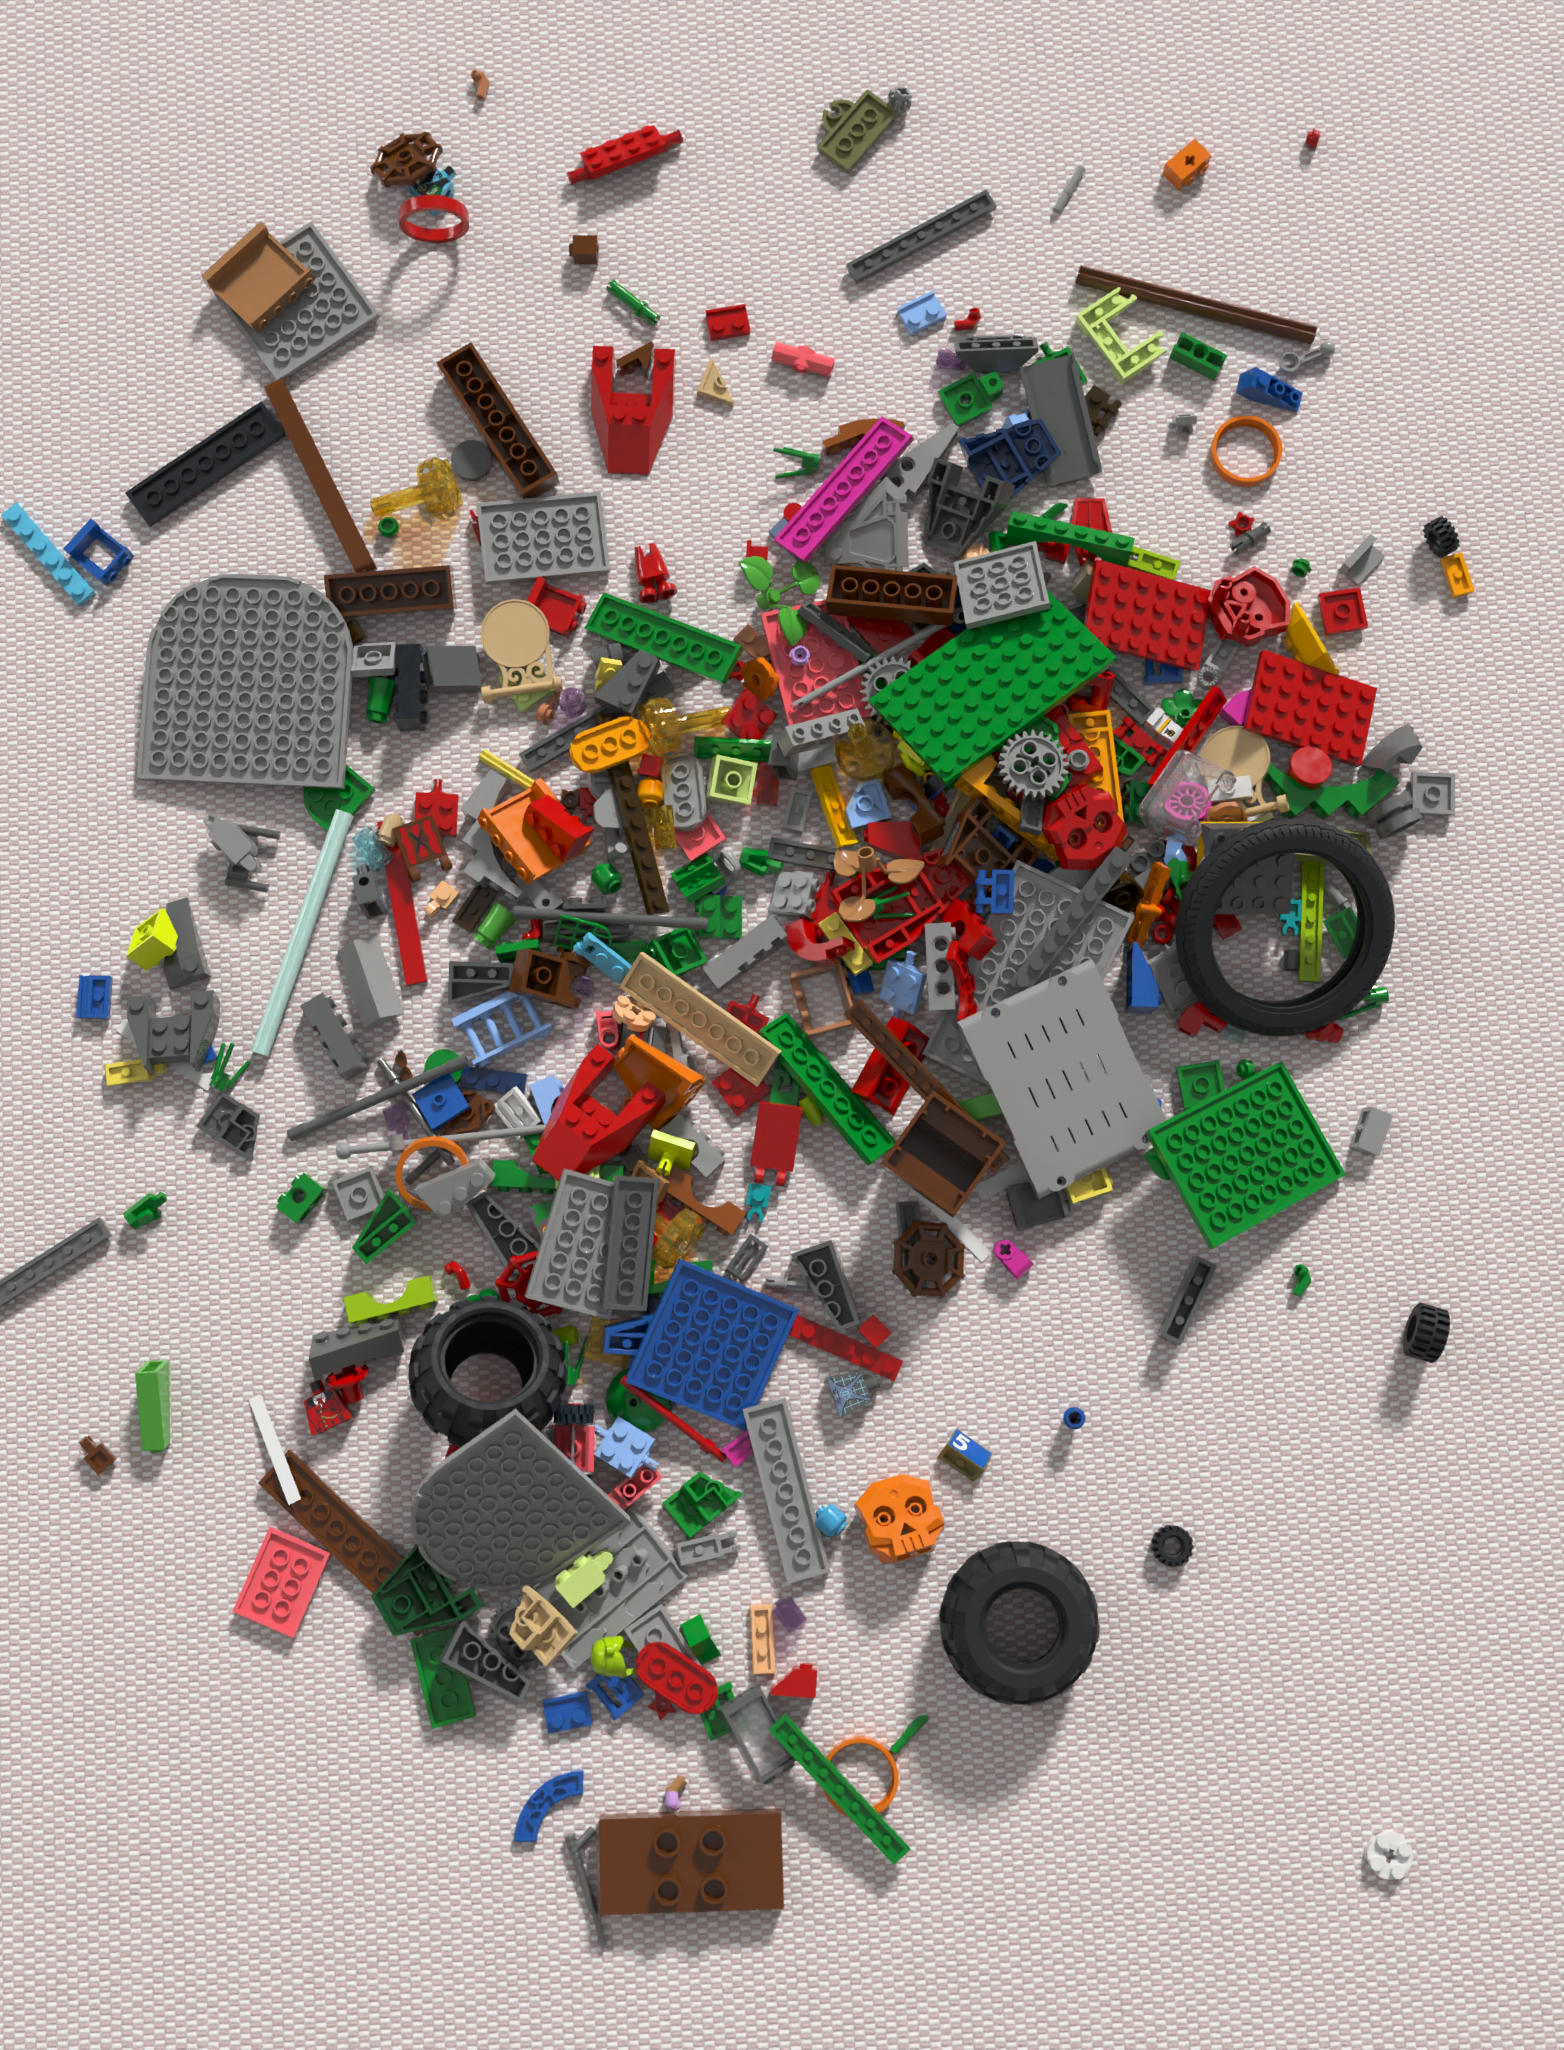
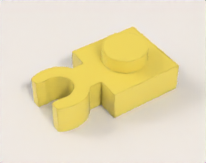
M601 657L595 674L597 679L595 682L596 692L622 668L621 660Z

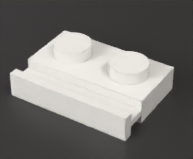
M517 1086L513 1087L494 1104L496 1113L508 1128L535 1126L542 1121L540 1115ZM515 1136L518 1140L523 1138V1136Z

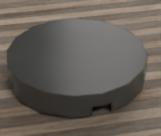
M467 440L460 443L453 450L451 465L454 472L461 479L478 481L490 472L492 456L488 447L476 440Z

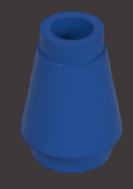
M1071 1407L1065 1411L1063 1421L1068 1428L1079 1429L1085 1423V1414L1080 1408ZM1070 1414L1075 1415V1421L1070 1422Z

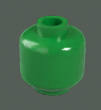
M610 863L598 864L592 870L591 883L602 894H614L622 886V875Z

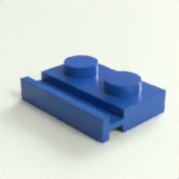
M79 975L77 1018L110 1019L113 977Z
M587 1690L542 1700L548 1734L593 1725Z

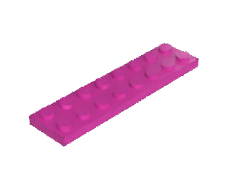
M882 416L774 538L776 544L806 564L914 441L913 436Z

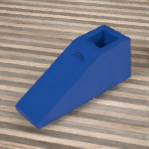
M1257 367L1240 374L1236 393L1250 401L1293 412H1298L1303 394Z

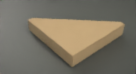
M710 358L697 395L733 407L734 401L715 366L714 360Z

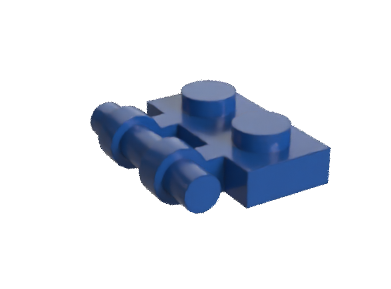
M978 870V876L975 879L977 898L974 900L977 914H985V905H991V914H1013L1014 870H992V878H986V870ZM986 886H992L991 898H985Z

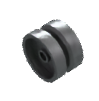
M1409 791L1381 802L1366 813L1373 824L1384 821L1375 830L1380 840L1409 828L1423 818L1418 808H1410L1404 811L1414 802Z

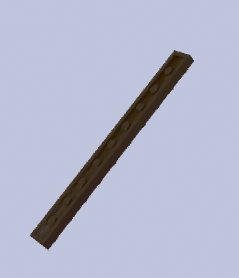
M616 713L597 714L594 717L596 726L617 719ZM627 761L609 768L608 773L646 913L653 916L666 915L670 912L630 764Z

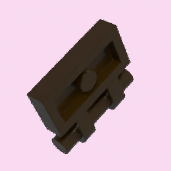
M1093 385L1086 394L1085 400L1091 425L1095 427L1093 433L1095 436H1099L1102 431L1104 432L1108 428L1110 420L1117 416L1122 403L1116 399L1113 404H1108L1110 395L1096 385ZM1101 410L1105 412L1102 419L1097 417Z

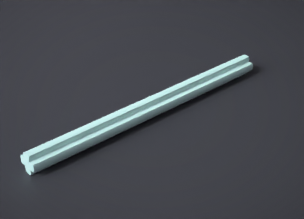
M338 809L335 810L251 1051L268 1057L270 1055L353 819V815Z

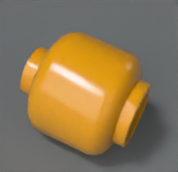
M646 777L638 782L636 790L643 808L655 809L662 804V782L655 777Z

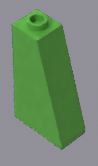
M993 1093L958 1102L977 1122L1003 1117Z
M169 1360L147 1361L135 1373L142 1451L159 1453L170 1444Z

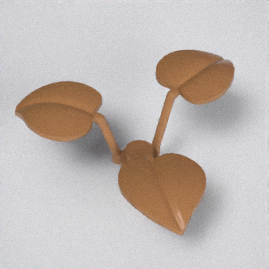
M865 846L858 851H846L837 848L834 856V868L839 876L848 878L854 876L857 872H862V897L853 896L843 900L839 907L840 915L848 922H860L872 916L876 905L874 900L865 899L866 873L874 871L876 865L879 866L884 874H889L890 882L907 884L917 878L925 863L918 860L898 859L889 862L887 869H885L880 862V858H875L872 847Z

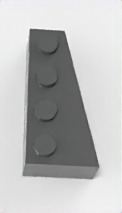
M399 1318L385 1319L377 1323H364L357 1327H344L337 1331L319 1332L316 1335H312L309 1362L315 1381L323 1379L322 1375L333 1372L334 1375L342 1373V1368L355 1365L356 1368L363 1366L372 1358L378 1361L404 1352L405 1338Z
M464 1620L457 1622L437 1664L514 1705L521 1704L531 1682L511 1663H508L496 1649H493L485 1642L483 1637L472 1630Z

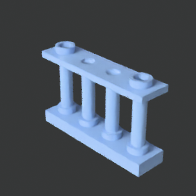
M508 991L451 1019L457 1030L462 1029L465 1031L478 1057L472 1060L476 1068L479 1066L480 1068L487 1067L492 1064L491 1060L537 1037L538 1039L545 1038L550 1034L549 1031L553 1030L550 1023L543 1025L530 998ZM517 1000L523 1002L536 1028L525 1035L511 1009V1003ZM499 1009L504 1012L517 1038L507 1044L504 1043L492 1019V1013ZM479 1019L485 1022L497 1047L486 1054L472 1027L474 1025L473 1022Z

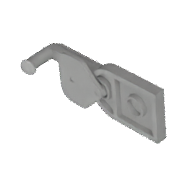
M608 769L598 773H587L589 791L597 800L593 805L594 820L599 827L604 828L606 859L612 862L626 853L627 847L623 843L616 844L615 829L624 828Z

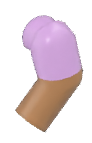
M681 1775L665 1790V1805L672 1811H677L681 1807L678 1792L687 1784V1781Z

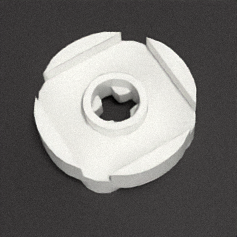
M1386 1830L1376 1836H1372L1367 1842L1365 1848L1366 1860L1372 1871L1379 1877L1388 1880L1402 1879L1409 1871L1413 1861L1412 1847L1401 1835ZM1392 1849L1394 1858L1386 1861L1387 1858L1384 1856V1852H1389Z

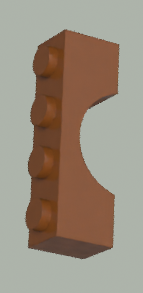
M675 1165L672 1167L670 1175L665 1178L671 1183L666 1192V1198L671 1201L676 1198L682 1202L680 1207L689 1213L694 1210L700 1214L698 1218L708 1225L710 1222L718 1226L716 1230L726 1237L728 1234L732 1236L735 1234L747 1215L745 1211L729 1201L718 1207H708L699 1203L692 1192L693 1178Z

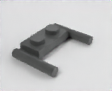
M238 824L256 846H258V836L278 840L281 836L280 831ZM229 864L225 885L261 892H268L269 884L248 881L250 880L251 872L246 870V868Z

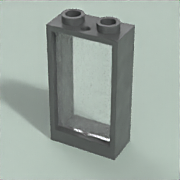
M759 1685L751 1686L716 1708L755 1782L767 1784L776 1778L775 1774L781 1770L785 1772L795 1765L796 1759L769 1731V1728L778 1719Z

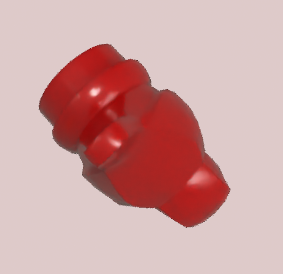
M1333 1021L1320 1029L1304 1033L1306 1040H1316L1319 1042L1327 1040L1330 1043H1338L1342 1038L1343 1028Z

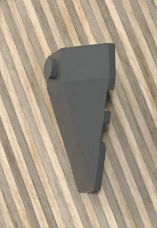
M188 898L167 903L166 912L178 935L175 952L171 956L164 957L165 976L169 989L173 990L210 978L211 973Z

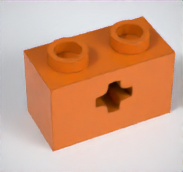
M1194 139L1165 163L1162 175L1179 191L1184 186L1188 187L1194 181L1195 176L1199 173L1203 174L1209 168L1211 154Z

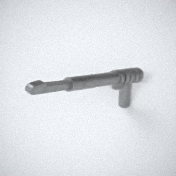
M590 1826L578 1839H575V1833H570L564 1838L567 1841L566 1845L572 1864L575 1866L589 1914L594 1919L599 1935L597 1938L602 1948H605L606 1941L597 1915L598 1908L583 1864V1859L586 1858L583 1846L596 1834V1830Z

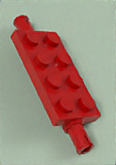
M655 125L644 126L641 130L626 133L620 138L608 140L597 147H590L580 153L583 167L567 172L569 182L573 185L585 179L594 180L668 151V147L683 143L681 132L678 129L662 136Z

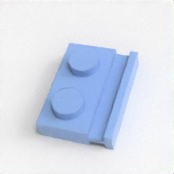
M934 291L926 293L897 308V313L900 315L910 336L947 317L938 298L935 297Z

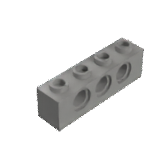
M858 708L786 726L776 739L784 757L854 739L866 726Z
M951 922L925 924L929 1011L955 1010V1005H959V994L954 990V984L957 982L949 963L946 961L950 942L956 940L955 927H951ZM939 939L945 940L947 942L946 950L938 951L935 948V942ZM939 961L947 962L949 968L945 973H940L936 970V964ZM942 982L947 983L950 987V991L945 995L937 991L938 984Z

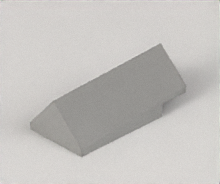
M378 937L352 940L337 951L363 1029L404 1015L398 997L399 994Z

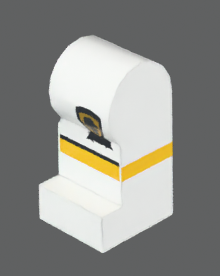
M1158 707L1146 720L1143 727L1165 744L1172 747L1183 729L1164 714L1165 712Z

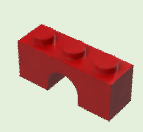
M955 898L940 917L944 923L951 922V927H955L956 933L961 935L958 942L965 953L981 961L997 943L992 936L993 931L984 925V919L974 911L975 906L968 900L963 902Z

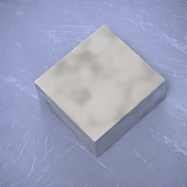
M833 745L799 753L798 775L809 774L810 770L816 767L836 766L837 758Z

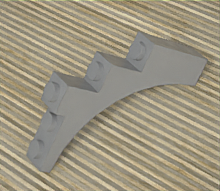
M490 769L461 808L462 812L466 815L464 819L473 825L462 841L467 846L465 849L474 856L463 872L468 877L467 881L477 888L480 885L485 889L489 885L497 892L501 889L505 892L504 896L515 903L517 900L524 904L528 897L507 877L500 863L497 847L492 842L488 833L480 827L477 820L482 808L485 807L488 811L503 803L512 789L511 784L506 778Z

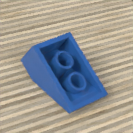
M1133 942L1127 949L1126 1013L1152 1014L1158 1008V1005L1162 1003V992H1159L1157 981L1138 942Z

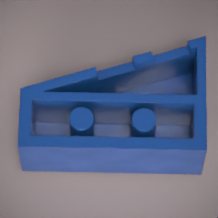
M654 1313L603 1326L601 1343L603 1352L636 1355Z

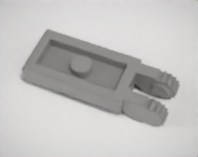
M737 1531L720 1535L717 1533L676 1543L680 1566L721 1557L726 1553L741 1550L740 1545L737 1544L722 1548L721 1544L723 1539H732L738 1536Z

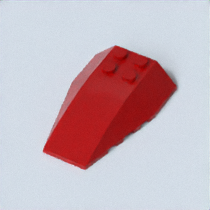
M943 848L906 858L925 863L917 878L907 884L890 882L889 874H884L879 867L870 873H866L865 899L875 896L888 888L897 886L896 890L881 897V899L883 900L905 892H909V896L884 904L885 911L881 913H915L916 916L880 918L874 920L872 916L860 922L845 921L840 915V904L849 897H862V873L831 891L839 916L868 957L876 964L913 943L925 931V924L933 923L955 898L972 883L952 861L948 866L940 868L936 866Z

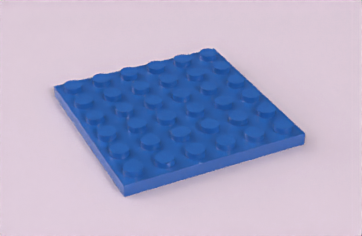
M679 1258L626 1375L625 1382L746 1431L747 1425L743 1409L758 1404L799 1309Z

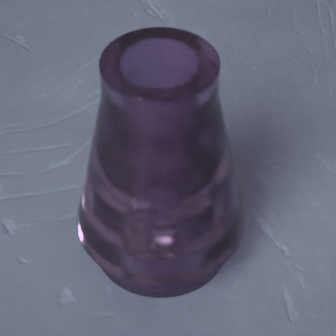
M947 348L945 350L939 349L935 365L942 369L963 371L966 365L954 352Z

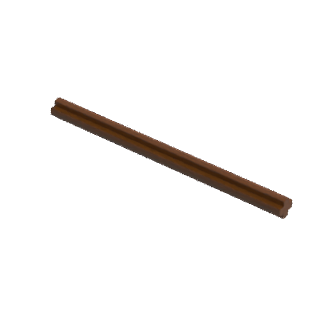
M1080 265L1075 283L1106 292H1112L1119 287L1121 288L1119 292L1121 296L1130 298L1133 294L1137 297V300L1311 345L1318 326L1083 265Z

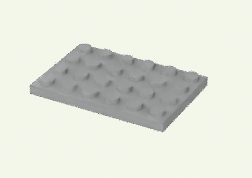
M600 492L476 503L486 585L536 580L538 576L544 579L610 573Z
M563 1168L525 1292L526 1298L610 1320L613 1309H603L601 1306L613 1182Z

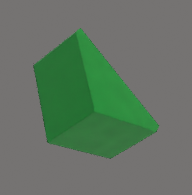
M701 1613L681 1624L689 1647L701 1665L721 1655Z

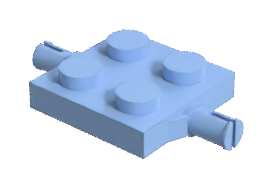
M907 951L905 962H900L894 958L888 959L879 999L894 1007L892 1017L898 1019L901 1017L902 1010L912 1015L918 1013L927 977L926 973L918 970L913 965L916 955L913 951Z
M619 1416L608 1430L603 1429L598 1424L595 1425V1434L602 1438L600 1446L594 1453L595 1456L631 1479L643 1465L654 1472L656 1471L659 1463L649 1458L650 1450L656 1442L654 1438Z

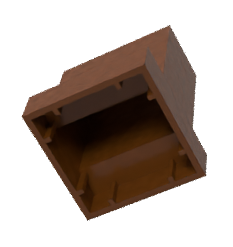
M932 1091L882 1160L880 1166L953 1218L1006 1142L938 1093Z

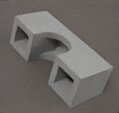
M679 1113L661 1132L697 1144L699 1153L691 1163L708 1179L725 1162L723 1158L725 1153L717 1145L713 1148L708 1143L710 1138L702 1130L697 1132L692 1127L695 1123L687 1115L682 1117Z

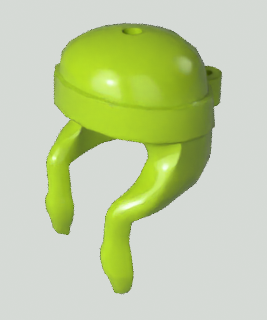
M607 1636L597 1640L591 1649V1664L595 1673L602 1676H617L620 1678H625L632 1674L637 1675L636 1668L626 1670L623 1656L619 1652L621 1647L635 1648L633 1643L625 1641L622 1636Z

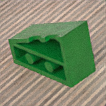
M390 1186L352 1246V1249L366 1265L418 1222L417 1217Z

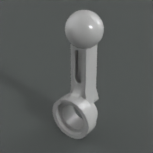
M1324 341L1318 348L1299 356L1294 352H1286L1280 358L1279 367L1286 374L1295 373L1300 366L1321 357H1331L1335 353V345L1331 341ZM1286 360H1292L1295 363V366L1293 368H1287L1285 367L1284 362Z
M666 1022V1028L670 1031L674 1059L695 1071L692 1056L684 1053L681 1032Z

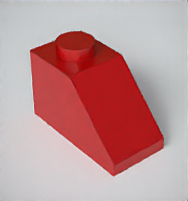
M800 1663L799 1666H794L771 1687L770 1695L816 1698L817 1667H813L812 1663Z

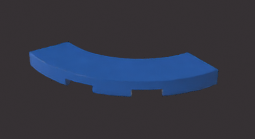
M584 1770L570 1771L557 1775L542 1784L531 1795L518 1818L514 1842H537L541 1822L550 1808L565 1798L583 1795Z

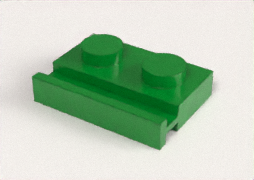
M1351 906L1323 921L1343 959L1349 955L1357 929V916Z
M526 938L516 943L503 942L495 946L496 955L500 963H514L517 950L532 949L542 952L538 939Z

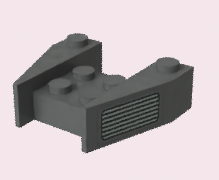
M214 990L192 992L191 1015L156 1018V1004L149 995L127 997V1019L143 1067L150 1076H154L155 1064L190 1062L197 1072L201 1071L220 1020V999Z

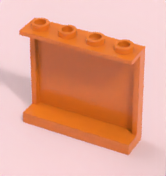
M542 778L535 780L532 787L494 808L488 811L485 807L482 808L477 818L480 827L488 833L494 845L499 847L505 859L512 864L518 876L527 885L585 854L592 843L588 840L581 854L562 863L553 854L550 847L539 837L533 827L527 823L523 816L530 803L549 795L561 804Z

